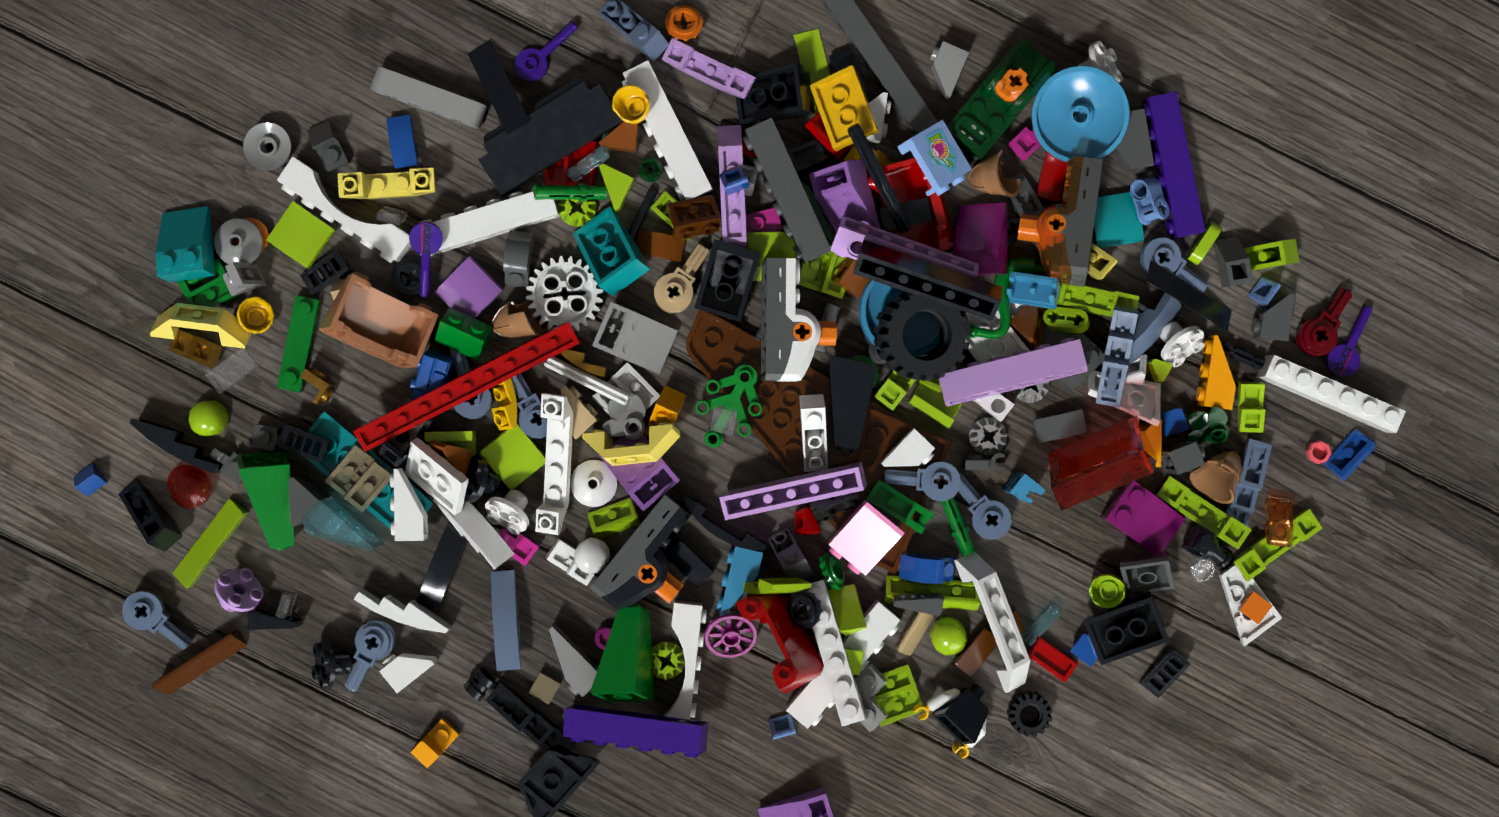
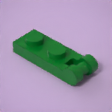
M879 479L866 497L867 501L921 534L926 529L924 526L927 521L931 520L935 515ZM915 511L921 514L916 522L911 519Z

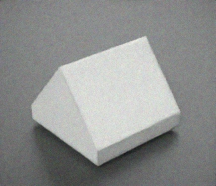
M1146 354L1141 355L1128 367L1125 378L1126 382L1143 386L1147 365Z

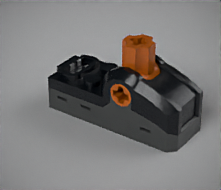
M667 492L591 585L590 589L616 610L636 603L651 592H655L666 602L670 603L684 586V583L669 572L667 556L659 547L662 546L665 549L674 537L672 531L677 534L692 514L689 509ZM651 567L653 569L652 573L646 575V569Z

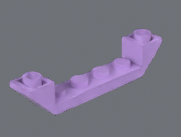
M741 125L717 126L719 174L738 167L743 168ZM720 179L723 242L747 248L744 189L727 196Z

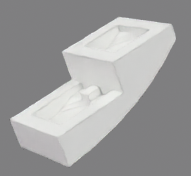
M558 538L546 555V560L563 569L568 575L587 586L594 574L581 571L575 563L574 553L576 549Z

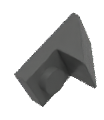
M330 120L308 130L311 147L317 151L328 173L350 164Z

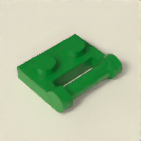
M220 257L214 259L215 272L219 274L218 278L192 291L191 285L204 278L177 281L189 304L216 308L238 296H232L223 279V274L227 273L226 265Z

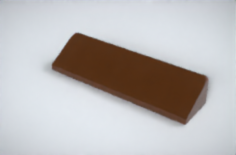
M236 630L153 682L152 687L164 694L170 695L246 647L247 643L241 633Z

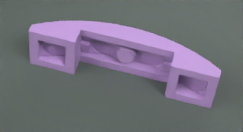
M673 38L662 57V61L714 88L742 99H746L756 77L735 67L733 69L703 55L692 47Z

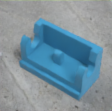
M1010 271L1009 280L1011 285L1010 288H1007L1009 303L1056 310L1061 290L1058 278Z
M1018 471L1003 488L1006 493L1012 494L1027 503H1033L1031 498L1026 496V494H1029V491L1040 495L1045 492V489L1028 475Z

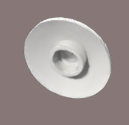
M588 460L578 465L573 471L570 487L572 494L580 503L589 507H598L609 502L615 495L617 478L605 462ZM591 479L597 481L596 488H591L589 486V481Z

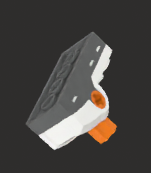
M766 258L762 262L761 381H801L811 363L816 346L836 345V321H817L816 317L810 312L796 309V303L800 301V290L796 289L800 282V264L796 258ZM799 329V332H803V336L800 337L795 331Z

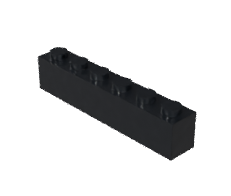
M863 240L853 270L855 275L993 321L1002 301V286Z

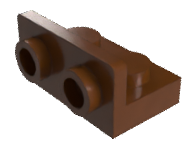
M713 195L667 203V212L674 228L672 235L674 240L689 239L703 234L710 235L719 231L722 217Z

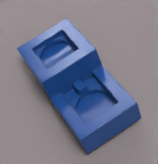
M410 114L386 118L395 169L419 165L417 144L414 140L413 123Z

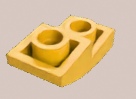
M510 378L492 387L493 396L497 400L498 406L491 408L499 431L513 429L517 424L516 394L512 379Z

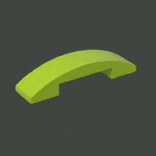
M1058 278L1061 290L1057 305L1081 309L1088 313L1108 317L1113 316L1114 306L1137 309L1140 296L1118 291L1110 292L1088 286L1069 285L1067 280Z
M1169 476L1156 495L1199 526L1205 527L1236 549L1240 548L1252 530L1193 493L1189 488Z
M1306 509L1262 536L1243 551L1233 562L1244 579L1249 581L1264 571L1266 565L1300 541H1306L1323 528L1312 511Z

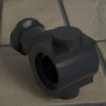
M1194 525L1189 533L1184 536L1183 549L1194 556L1204 559L1210 558L1216 562V566L1219 568H1224L1229 564L1233 556L1232 550L1220 546L1216 539L1217 536L1205 527Z

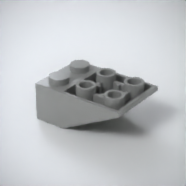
M610 302L592 346L660 374L678 331Z

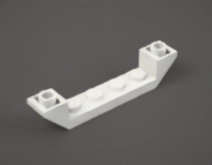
M542 393L541 417L547 418L544 502L536 509L535 532L559 535L569 506L573 411L566 396Z
M976 552L954 560L962 582L973 581L1005 664L1004 667L997 670V674L1004 692L1008 693L1025 684L1030 658L997 572Z

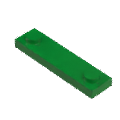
M295 295L277 384L279 389L302 393L305 380L300 376L308 366L321 300Z

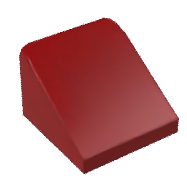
M805 507L794 512L795 535L812 536L821 532L810 508Z

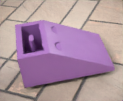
M862 159L845 161L809 174L815 198L835 231H837L842 216L881 229Z
M635 425L630 431L636 432L638 427ZM644 434L635 440L622 436L613 443V446L623 445L630 447L635 446L636 443L649 444V440ZM599 455L642 511L647 509L681 480L663 457L656 462L612 466Z
M825 787L757 808L760 817H834Z

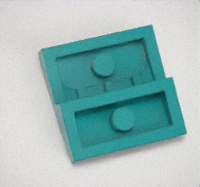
M1130 192L1098 197L1093 237L1096 246L1100 249L1144 241L1143 227L1137 217V211Z

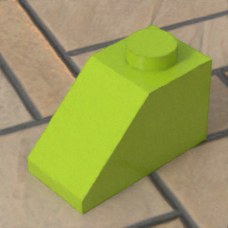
M1296 239L1244 248L1249 257L1252 271L1300 262Z

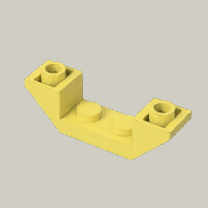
M434 168L409 169L410 172L364 174L362 172L338 173L339 198L381 199L414 197L436 192Z
M176 303L159 315L150 332L151 337L175 339L180 327L219 332L221 346L244 349L251 336V333L244 330L239 325L237 318L226 309Z
M661 422L658 426L649 427V444L636 443L635 446L630 447L623 445L613 446V438L603 430H592L591 433L582 434V438L612 466L656 462L680 437V431L668 422Z

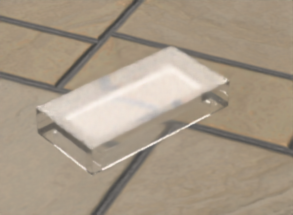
M241 348L205 376L217 392L222 394L259 367V365L246 348Z

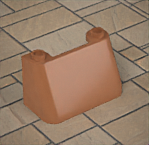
M361 273L349 274L325 315L319 330L392 365L401 368L417 367L439 315L432 312L433 308L426 304L419 303L418 306H410L371 287V283L368 282L369 278Z

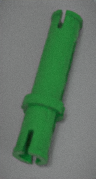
M579 183L578 185H534L533 195L534 200L574 199L579 200V202L591 199L606 200L607 187L606 185H585V183Z
M954 497L947 501H940L952 528V537L956 538L962 556L977 551L968 533L970 531L969 526L965 525Z

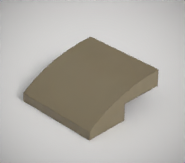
M355 443L325 478V482L342 494L345 500L361 512H364L390 481L391 472Z

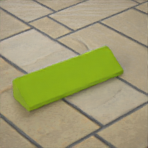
M231 498L227 500L172 573L187 589L193 587L249 513Z
M886 575L884 603L893 604L892 596L942 593L944 596L942 608L978 610L980 606V599L972 581L962 582L953 580L943 581V584H930L899 578V576Z

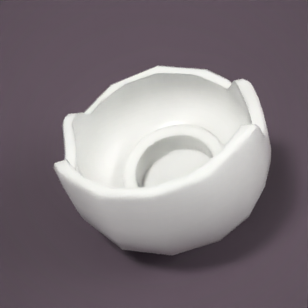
M593 537L581 541L574 553L575 563L581 571L588 574H595L604 570L609 564L611 557L606 543Z

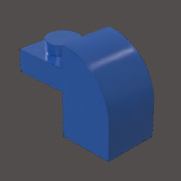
M919 553L901 554L899 578L930 584H943V581H953L955 557H931Z

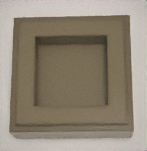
M541 671L529 694L550 704L561 682Z

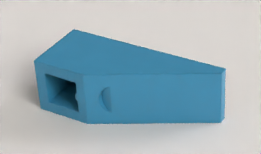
M735 546L734 550L729 549L727 563L731 564L729 573L724 572L721 585L726 587L724 596L719 595L716 609L720 610V616L725 615L744 593V582H753L757 578L763 550H750Z

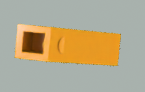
M1217 335L1208 336V340L1204 341L1203 353L1205 354V360L1199 370V376L1202 377L1201 387L1199 386L1196 391V400L1198 401V406L1210 408L1219 406L1224 410H1232L1236 385L1220 339Z

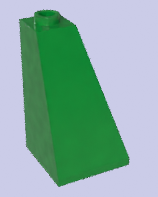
M274 451L236 455L240 476L270 549L286 550L290 546H295L294 528L291 526L288 479L290 477V464L286 452Z
M632 604L617 611L591 688V694L610 703L654 701L650 612L642 608L640 604Z

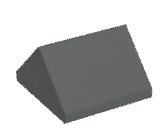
M306 475L289 477L291 526H297L309 522L331 497Z
M1169 552L1120 560V570L1127 595L1175 589Z

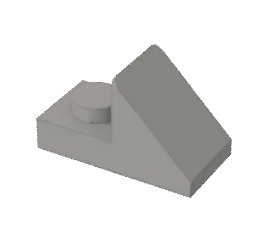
M232 262L225 266L227 273L223 274V279L232 296L267 285L257 263Z

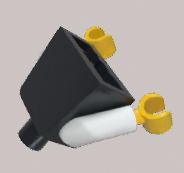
M973 684L970 690L967 688H952L928 700L927 705L919 703L913 708L914 713L924 709V713L918 716L920 720H926L929 716V711H933L931 715L957 740L952 745V751L956 754L962 749L959 752L961 758L968 757V748L974 747L986 734V717L989 710L980 701L985 691L977 684Z

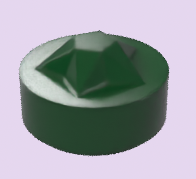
M651 157L643 159L639 163L638 168L640 178L646 182L657 181L662 174V164L660 161Z

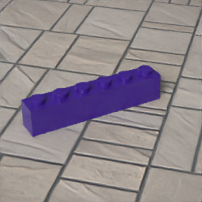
M1177 91L1148 97L1143 101L1144 105L1141 106V109H1145L1149 138L1153 148L1154 165H1156L1158 172L1156 178L1161 183L1164 198L1169 207L1168 221L1165 222L1166 232L1168 235H1171V240L1205 232Z
M573 704L565 708L563 736L571 737V741L584 742L586 739L593 740V744L607 745L608 742L615 743L618 748L637 746L640 751L659 749L663 754L671 755L675 754V752L684 753L685 757L696 758L706 751L709 722Z

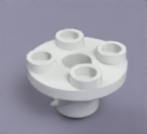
M1100 40L1090 44L1088 59L1079 64V66L1098 68L1109 73L1118 82L1123 80L1121 72L1115 64L1117 56L1112 48L1107 49Z
M1170 322L1163 328L1160 338L1165 342V346L1161 351V358L1164 362L1173 364V367L1183 364L1187 357L1192 353L1199 352L1205 345L1202 341L1204 333L1198 326H1190L1183 329L1177 322Z
M510 490L505 498L490 497L485 504V509L488 513L486 518L492 524H499L507 528L511 534L519 535L529 525V519L523 511L528 504V499L517 490Z

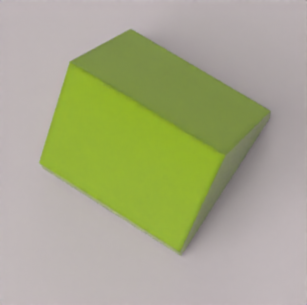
M1158 359L1147 360V365L1154 382L1165 381L1173 364Z

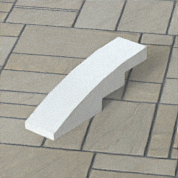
M433 498V501L459 534L466 537L477 553L481 552L493 569H496L514 555V552L470 502L464 500L462 511L454 515Z
M365 589L359 591L354 598L355 601L370 610L402 624L441 633H447L452 628V625L421 604H418L415 600H412L406 606L391 595H387L381 601Z

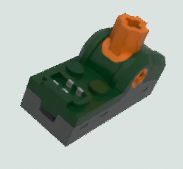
M1028 39L1018 40L947 125L959 148L977 163L985 156L1055 71V62L1052 59L1048 60L1032 47Z

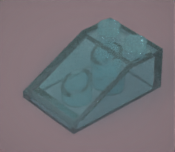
M332 497L319 500L300 521L305 525L304 530L313 537L317 536L318 538L370 552L382 547L384 544Z

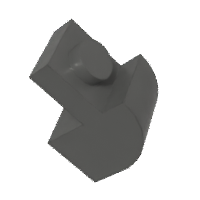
M509 231L503 259L505 285L525 288L529 286L530 261L533 255V233Z

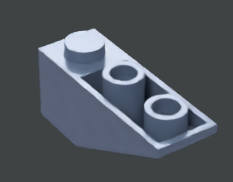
M609 0L598 12L599 15L653 62L669 46V43L658 29L621 0Z

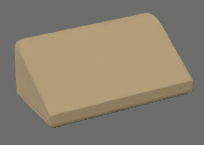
M916 611L897 642L896 649L900 653L910 656L934 616Z

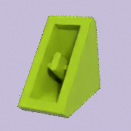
M601 164L599 168L616 213L620 212L635 180L618 170Z

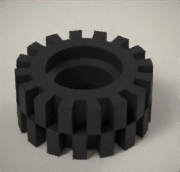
M1026 691L1024 694L1022 692L1018 693L1019 696H1014L1012 698L1013 702H1009L1007 715L1009 716V722L1018 733L1024 734L1027 737L1030 735L1036 737L1038 733L1043 734L1044 729L1050 727L1049 721L1052 722V709L1049 703L1036 692ZM1028 705L1037 707L1039 712L1038 718L1031 723L1025 722L1021 718L1022 709Z

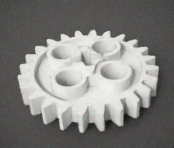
M560 256L559 263H555L553 258H550V266L542 262L543 271L535 269L534 272L538 277L529 278V281L534 285L526 287V290L532 292V295L526 296V300L533 301L528 308L531 310L536 309L533 318L542 317L539 322L540 325L548 322V330L569 320L571 326H574L576 331H579L580 323L585 327L588 326L587 318L595 320L592 311L600 312V309L595 304L603 303V299L597 297V295L603 293V290L596 289L598 284L596 280H593V274L588 273L589 266L581 267V259L574 264L572 256L569 257L568 262H564L563 257ZM573 276H578L581 278L582 284L578 288H573L569 285V279ZM554 278L558 281L559 285L556 289L549 290L545 287L546 280ZM563 289H566L567 293L586 292L585 295H569L566 301L561 296L547 299L543 297L545 294H561ZM574 300H581L585 307L579 312L574 311L571 308V303ZM557 302L560 304L561 309L558 313H550L547 310L548 304Z

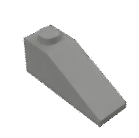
M554 624L549 629L565 680L569 683L567 687L575 695L580 694L583 697L592 688L598 666Z

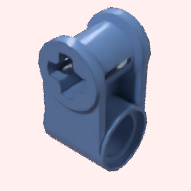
M1157 178L1139 179L1131 184L1130 194L1141 224L1149 225L1153 220L1158 218L1165 219L1169 216V207L1165 201L1161 183Z

